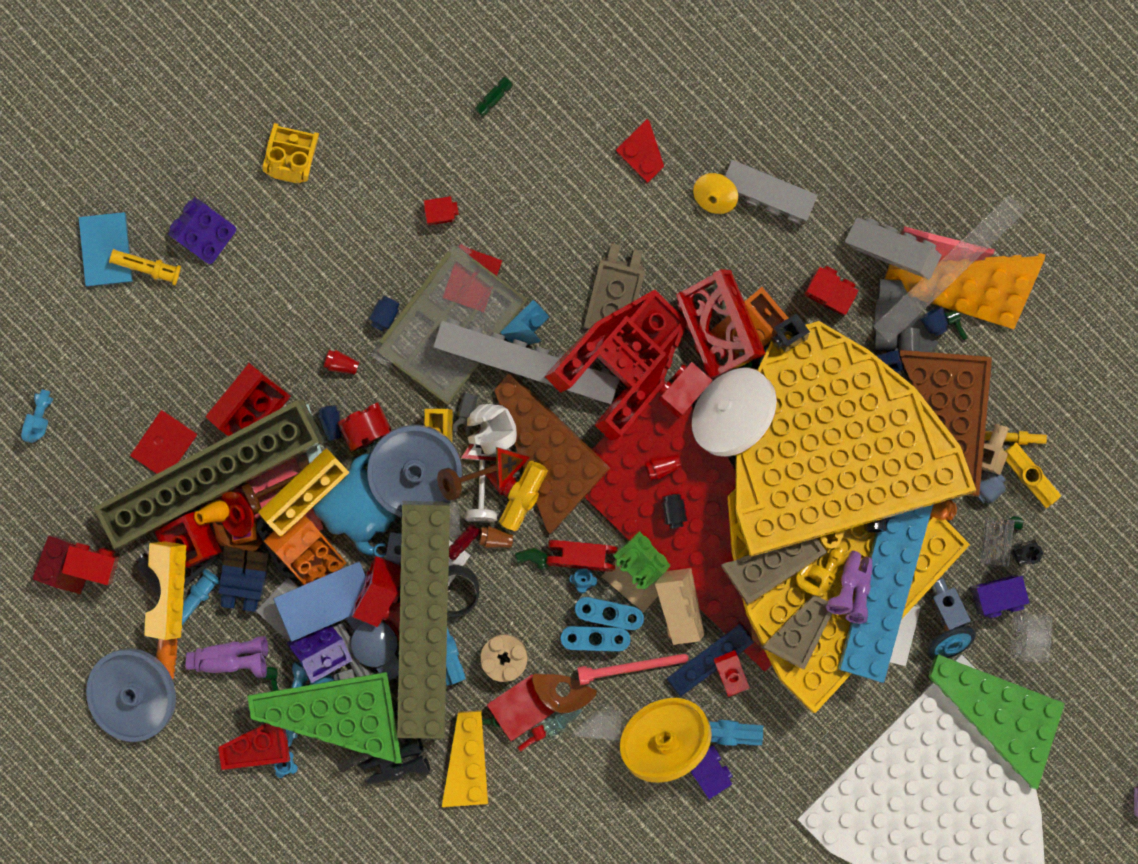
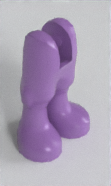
M850 552L841 577L842 589L840 595L829 599L826 606L827 611L838 615L846 614V620L852 623L863 624L867 622V596L871 590L872 558L864 557L861 560L859 552ZM855 590V598L853 602V591Z

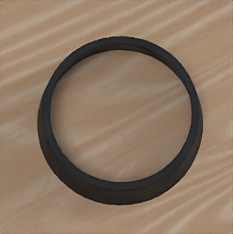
M450 565L448 576H465L473 582L476 588V597L468 607L459 611L447 610V616L457 617L467 614L477 604L479 582L470 569L460 565Z

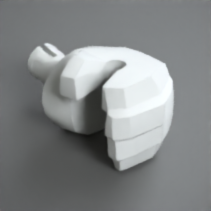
M482 404L467 418V426L481 425L479 433L469 436L468 441L470 444L481 445L485 455L496 454V447L509 450V447L516 442V425L510 412L504 406Z

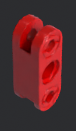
M561 540L548 541V549L562 551V557L548 556L546 558V564L549 566L574 569L585 568L606 572L616 571L615 565L605 563V554L617 552L618 548L615 546Z

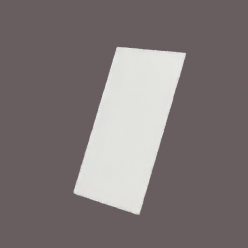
M914 606L901 620L890 659L891 663L906 666L920 607Z

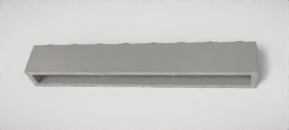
M447 318L446 322H440L433 348L552 385L544 376L563 356L562 354L558 353L557 357L548 355L549 350L537 346L535 350L526 348L527 343L516 339L513 340V343L504 341L505 336L494 332L491 333V336L482 334L483 329L469 325L468 329L460 327L461 322ZM591 364L576 383L567 390L611 404L619 378L606 368H602L601 372L592 369L593 364Z

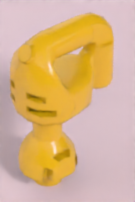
M837 547L836 550L831 549L825 568L811 563L796 574V584L814 596L823 597L835 581L833 571L837 566L842 565L846 561L845 551L840 547ZM810 577L811 579L817 581L820 584V587H817L812 583L806 581L805 578Z

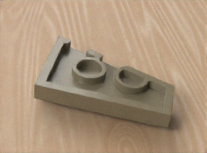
M812 595L761 648L801 669H805L832 615L826 609L828 601L819 596Z

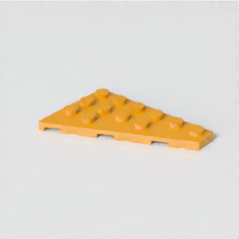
M1039 253L1038 256L1022 257V255L985 257V260L969 261V259L939 261L930 280L889 265L884 279L901 280L909 297L1015 329L1043 265L1045 254Z

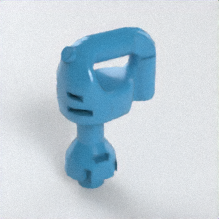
M41 389L40 394L35 393L34 402L36 404L34 415L27 414L22 427L21 437L25 442L33 443L43 437L46 432L48 420L43 418L45 408L50 406L53 398L49 397L50 391Z

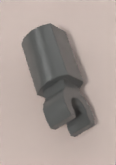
M467 393L462 394L457 413L460 417L454 423L453 431L456 432L458 425L464 424L466 426L465 434L468 435L470 433L471 427L467 426V418L475 410L478 396Z

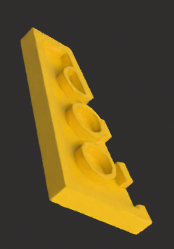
M482 711L458 712L442 807L488 804Z

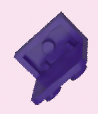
M194 197L193 200H190L184 206V212L179 219L173 221L168 235L206 263L212 264L235 234L236 227Z

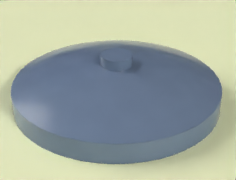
M424 425L398 427L384 435L375 445L370 455L367 470L369 486L376 500L386 510L402 517L403 501H442L451 503L440 492L437 475L439 470L451 468L459 477H462L461 460L453 443L436 429Z
M132 648L114 651L96 663L88 678L86 696L90 712L97 724L105 732L117 739L129 742L149 739L161 732L173 716L176 704L173 680L166 667L157 658L145 651Z

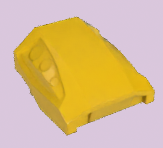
M274 123L263 163V172L274 179L292 183L307 182L319 133H307L281 127L279 124Z

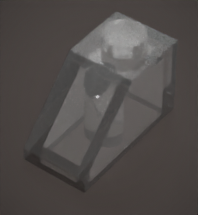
M603 705V709H597L573 729L572 737L619 741L621 711H617V706Z

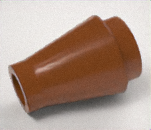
M488 525L487 527H481L478 545L483 546V548L512 547L513 534L505 533Z

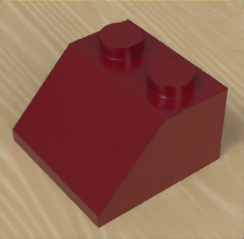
M48 535L32 579L55 588L81 594L86 579L62 573L68 548L70 545L75 546L76 543L55 535Z

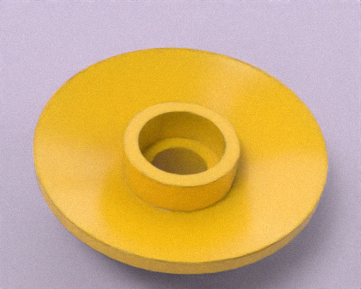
M704 174L694 184L693 194L695 200L708 212L725 214L733 210L738 202L736 186L730 179L721 174Z

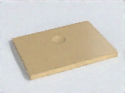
M616 559L612 563V565L616 566V571L605 572L601 577L644 613L658 597L655 586L658 579L645 590L638 589L636 587L638 583H632L633 577L627 571L620 570L622 565L617 567Z

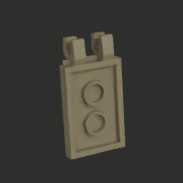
M611 244L608 258L603 257V260H600L584 328L589 329L597 321L639 298L645 275L644 267L640 266L643 251L634 249L631 263L617 260L621 245Z

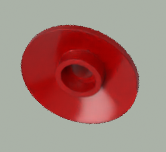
M236 491L227 492L220 499L229 508V515L222 524L231 535L243 537L250 533L254 524L252 508L248 500L241 493Z

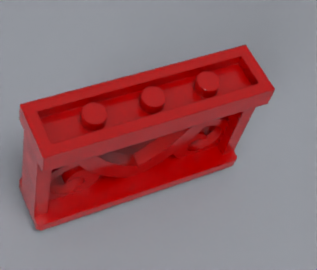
M720 269L706 279L676 294L678 299L677 305L687 321L686 327L692 333L695 349L701 355L704 371L710 378H717L730 370L737 369L756 358L766 355L731 270ZM716 283L718 285L712 294L705 290ZM700 293L706 297L707 302L697 300L700 303V307L697 310L693 298L696 294ZM724 301L727 308L723 310L717 303L722 305ZM713 310L722 315H730L732 319L726 330V340L718 338L709 332ZM734 329H736L737 334H738V337H736L735 335H733V340H734V342H733V341H732V331H733ZM726 349H728V361L725 365L721 366L716 353L719 352L721 359H723L726 355ZM744 349L746 354L735 359L734 350Z

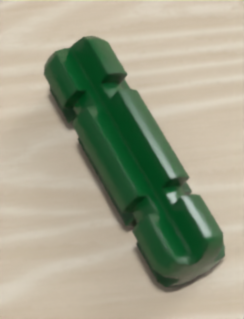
M503 77L498 82L499 85H495L483 98L484 101H480L475 107L477 113L485 116L490 111L489 108H493L505 95L504 92H508L512 88L513 84L508 78Z

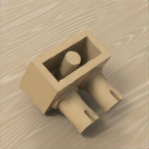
M995 424L989 443H984L982 470L1001 475L1008 455L1002 446L1009 428Z

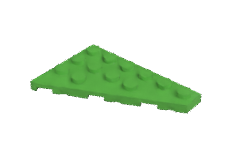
M387 672L247 696L252 720L284 728L397 764L402 763Z

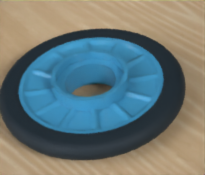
M957 627L948 630L931 642L928 654L932 658L935 655H941L946 658L956 656L972 645L976 633L970 627Z

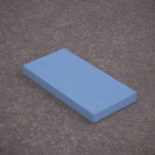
M360 562L351 564L273 598L290 641L297 640L352 616L354 603L364 587L366 578Z

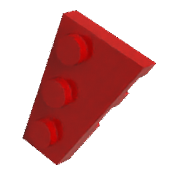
M267 723L218 747L221 770L290 761L286 729Z

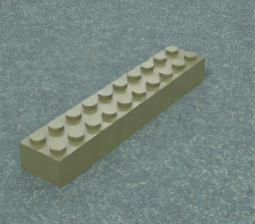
M296 400L95 506L94 510L113 548L121 549L325 441L304 400Z
M403 501L397 738H445L450 502Z

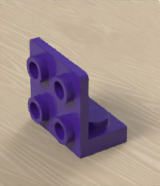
M331 625L297 640L287 642L288 647L301 662L311 683L352 661L343 638Z

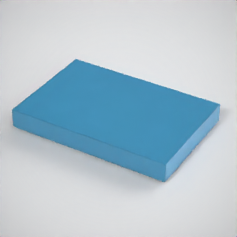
M126 213L79 217L85 285L89 287L133 282L132 269L109 263L113 249L130 254Z

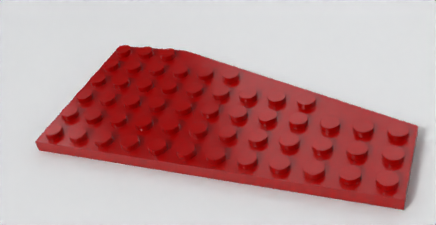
M658 392L621 437L610 441L604 436L592 449L610 469L585 498L628 540L639 531L643 536H646L651 541L653 547L664 555L667 562L671 565L667 571L691 568L699 609L725 634L741 623L752 637L751 622L746 614L742 596L721 567L724 563L734 561L731 548L728 495L736 488V471L728 456L713 455L698 444L692 431L694 408L690 406L678 418L658 401L662 396ZM678 456L681 468L658 481L656 479H649L645 462L650 461V458ZM680 493L681 499H684L687 521L683 522V527L670 529L669 525H664L661 508L662 496ZM756 642L744 650L764 672L772 665L766 652Z

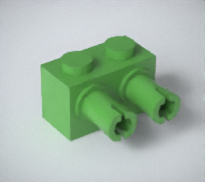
M640 531L613 555L617 559V567L622 565L620 570L627 571L633 577L632 583H638L636 585L638 589L645 590L671 566L665 556L659 553L653 547L651 541L646 536H643Z

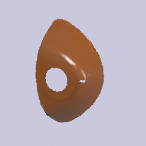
M212 522L215 538L220 546L255 551L263 542L260 534L256 532V540L236 545L232 542V535L223 525Z
M534 674L532 678L540 700L548 708L559 713H570L579 710L592 701L597 694L595 689L587 685L580 686L578 680L564 675ZM560 682H566L570 685V693L565 697H561L556 693V686Z

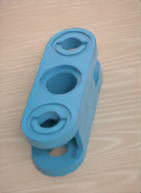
M582 597L575 605L576 615L580 619L627 630L639 629L644 622L642 611L635 606L592 597ZM585 604L591 606V610L588 613L582 610ZM606 607H612L616 610V616L611 620L603 617V610ZM630 614L636 615L634 622L628 621Z
M568 626L561 633V643L570 650L623 651L630 645V635L627 630L618 627ZM593 632H598L602 636V641L598 645H593L589 642V636ZM570 634L576 635L577 639L574 642L568 640ZM617 635H621L623 637V641L621 643H616L614 641V638Z

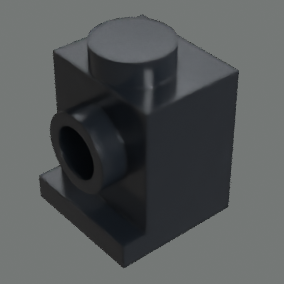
M796 313L773 328L771 341L777 349L782 348L784 352H787L802 341H806L810 331ZM788 334L792 338L788 340L785 335Z

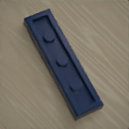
M740 623L666 679L681 697L717 670L714 662L715 658L734 650L738 655L755 641L752 640L750 634Z

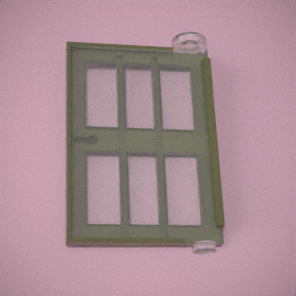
M461 243L458 247L453 244L370 354L388 369L393 363L447 405L457 395L480 362L433 348L440 322H446L447 318L460 321V327L468 329L469 325L483 329L482 334L491 336V333L494 332L502 335L500 332L517 316L528 301L469 256L471 251Z

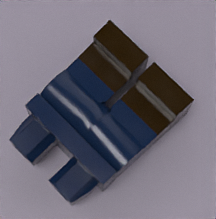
M224 547L219 594H222L221 607L234 609L236 596L245 597L243 610L256 612L259 600H263L271 555Z

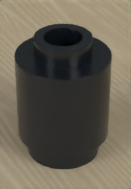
M680 493L662 496L661 508L664 525H669L670 529L683 527V522L687 521L684 499H681Z

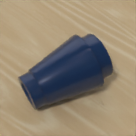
M336 405L319 408V415L317 417L327 436V440L341 438V430L337 423L340 421V410H337Z

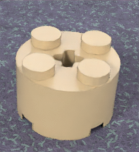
M500 634L487 641L482 649L480 659L482 669L490 678L500 682H508L518 678L523 673L528 655L524 644L519 638L510 634ZM504 652H507L508 658L511 659L510 662L500 663L501 659L498 657V654L502 655Z

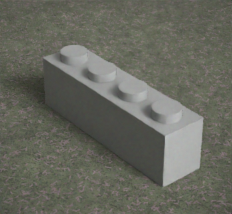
M731 160L725 175L736 186L738 196L745 198V203L755 207L758 204L767 207V212L777 216L782 213L788 216L787 220L799 225L801 222H807L818 196L734 160Z
M857 217L845 240V243L856 251L930 280L942 256L935 249V244L927 240H923L922 243L916 241L917 238L906 232L904 235L898 234V230L889 225H885L883 228L879 226L877 221L868 217L866 220Z

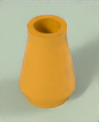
M213 500L201 510L196 511L194 519L199 525L223 522L229 515L228 505L222 500Z

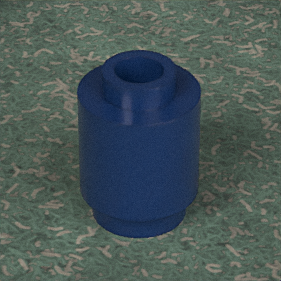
M383 295L382 299L378 300L369 317L372 321L371 326L381 331L384 328L389 329L399 312L398 307L400 304Z

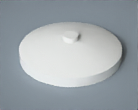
M750 368L730 370L712 381L699 397L693 411L692 431L698 444L709 453L717 456L736 455L753 446L767 431L775 414L776 392L772 383L763 374Z

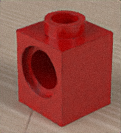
M451 196L423 200L428 226L455 222V216L459 215L457 201L452 202Z

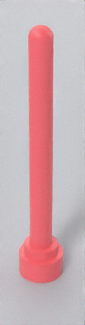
M679 654L598 669L582 666L577 667L580 686L590 684L589 682L594 681L595 678L686 663L689 658L686 654Z

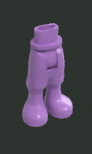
M258 636L251 641L243 643L233 641L205 647L202 650L197 648L196 652H187L186 669H196L197 672L203 671L208 673L250 669L255 677L265 678L267 666L264 657L268 656L267 639L265 636ZM241 654H253L249 656L238 657Z

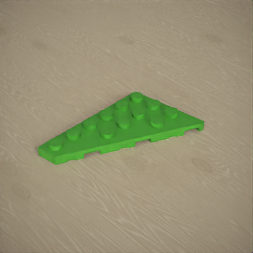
M935 655L928 676L930 680L940 687L942 693L951 699L965 718L975 725L977 731L987 738L1006 762H1009L1012 769L1017 774H1020L1030 785L1029 787L1038 789L1065 703L944 656Z

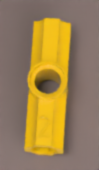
M1017 442L1005 450L1008 453L1006 463L1045 509L1062 496L1045 477L1041 468L1034 464ZM1029 469H1033L1036 473V479L1033 482H1029L1026 479V472Z
M529 461L520 480L515 483L508 495L509 502L499 520L502 526L518 531L526 513L531 510L539 497L538 490L548 472L545 466Z

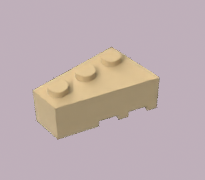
M692 569L666 571L655 583L666 619L668 637L672 639L673 645L701 641L705 634Z

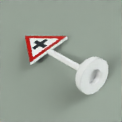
M469 444L460 459L480 460L479 470L485 469V461L496 462V454L485 455L481 445ZM485 475L479 477L478 509L467 510L465 512L466 521L479 523L497 521V513L495 511L484 509Z

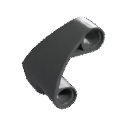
M879 279L874 322V350L932 352L938 345V342L920 321V315L907 294L901 280Z

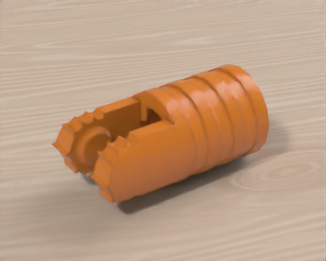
M177 638L169 640L159 639L156 658L166 667L171 678L174 679L177 659Z

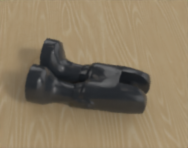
M408 738L407 743L400 747L401 759L423 753L424 749L421 738ZM425 754L400 764L374 756L359 764L361 770L372 768L376 765L380 766V773L364 778L367 785L390 780L397 781L408 773H418L422 776L431 774L430 764Z

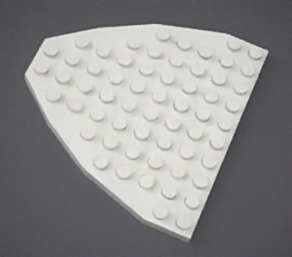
M961 654L954 660L969 667L975 668ZM933 682L797 818L830 853L852 864H1045L1042 814L1036 789L1029 787L1030 785L1022 776L1012 769L1010 763L1000 756L987 738L977 731L975 725L965 718L958 710L959 708Z

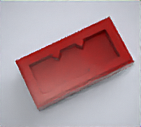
M735 650L714 659L728 697L750 689Z

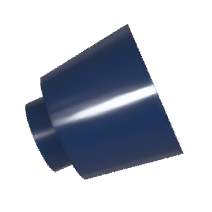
M942 306L925 313L919 318L930 334L934 333L935 336H938L947 331L948 321Z

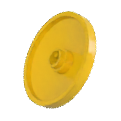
M666 698L655 701L639 710L625 726L620 739L621 757L630 772L644 781L660 783L678 779L692 771L705 757L711 743V726L703 710L689 700Z

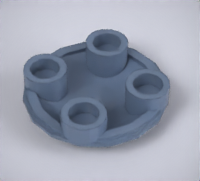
M383 622L378 627L363 623L355 630L352 636L351 649L360 663L369 667H379L388 663L397 651V638L390 626Z

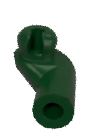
M530 548L515 553L518 564L532 561L540 570H544L549 566L546 564L548 556L537 548Z

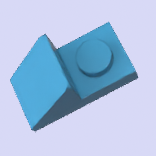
M533 300L500 333L510 343H513L514 339L525 342L527 345L539 343L541 340L534 332L549 316Z

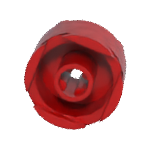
M379 403L367 407L366 410L356 411L348 415L347 418L337 422L351 452L373 443L392 431Z

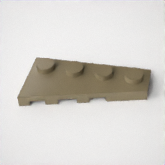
M815 538L753 557L747 555L738 560L724 563L721 567L746 604L749 605L827 552L819 540Z

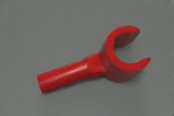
M543 725L531 729L533 737H530L518 746L520 751L546 736Z

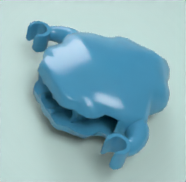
M363 454L353 460L348 470L350 473L313 506V511L325 524L330 533H345L354 542L355 547L359 551L381 558L386 556V553H378L377 547L386 546V544L380 542L375 547H372L368 541L376 532H385L397 515L386 510L374 497L369 486L367 470L363 469L364 465L369 462L371 454Z

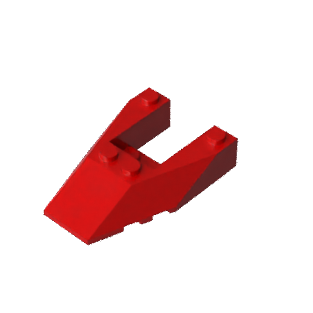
M654 289L594 323L544 377L558 391L563 392L570 389L593 361L598 358L626 385L625 389L594 424L610 441L625 433L665 383L664 378L671 367L672 357L675 349L679 346L687 321Z

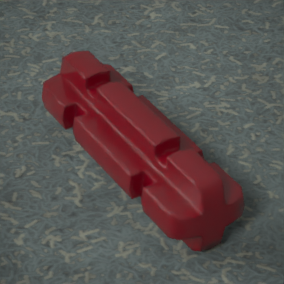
M473 524L469 525L466 531L449 547V558L451 560H456L459 554L471 544V541L480 533L479 528H476Z

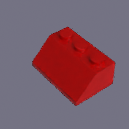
M248 363L205 417L219 430L230 436L281 409L291 395L252 364Z

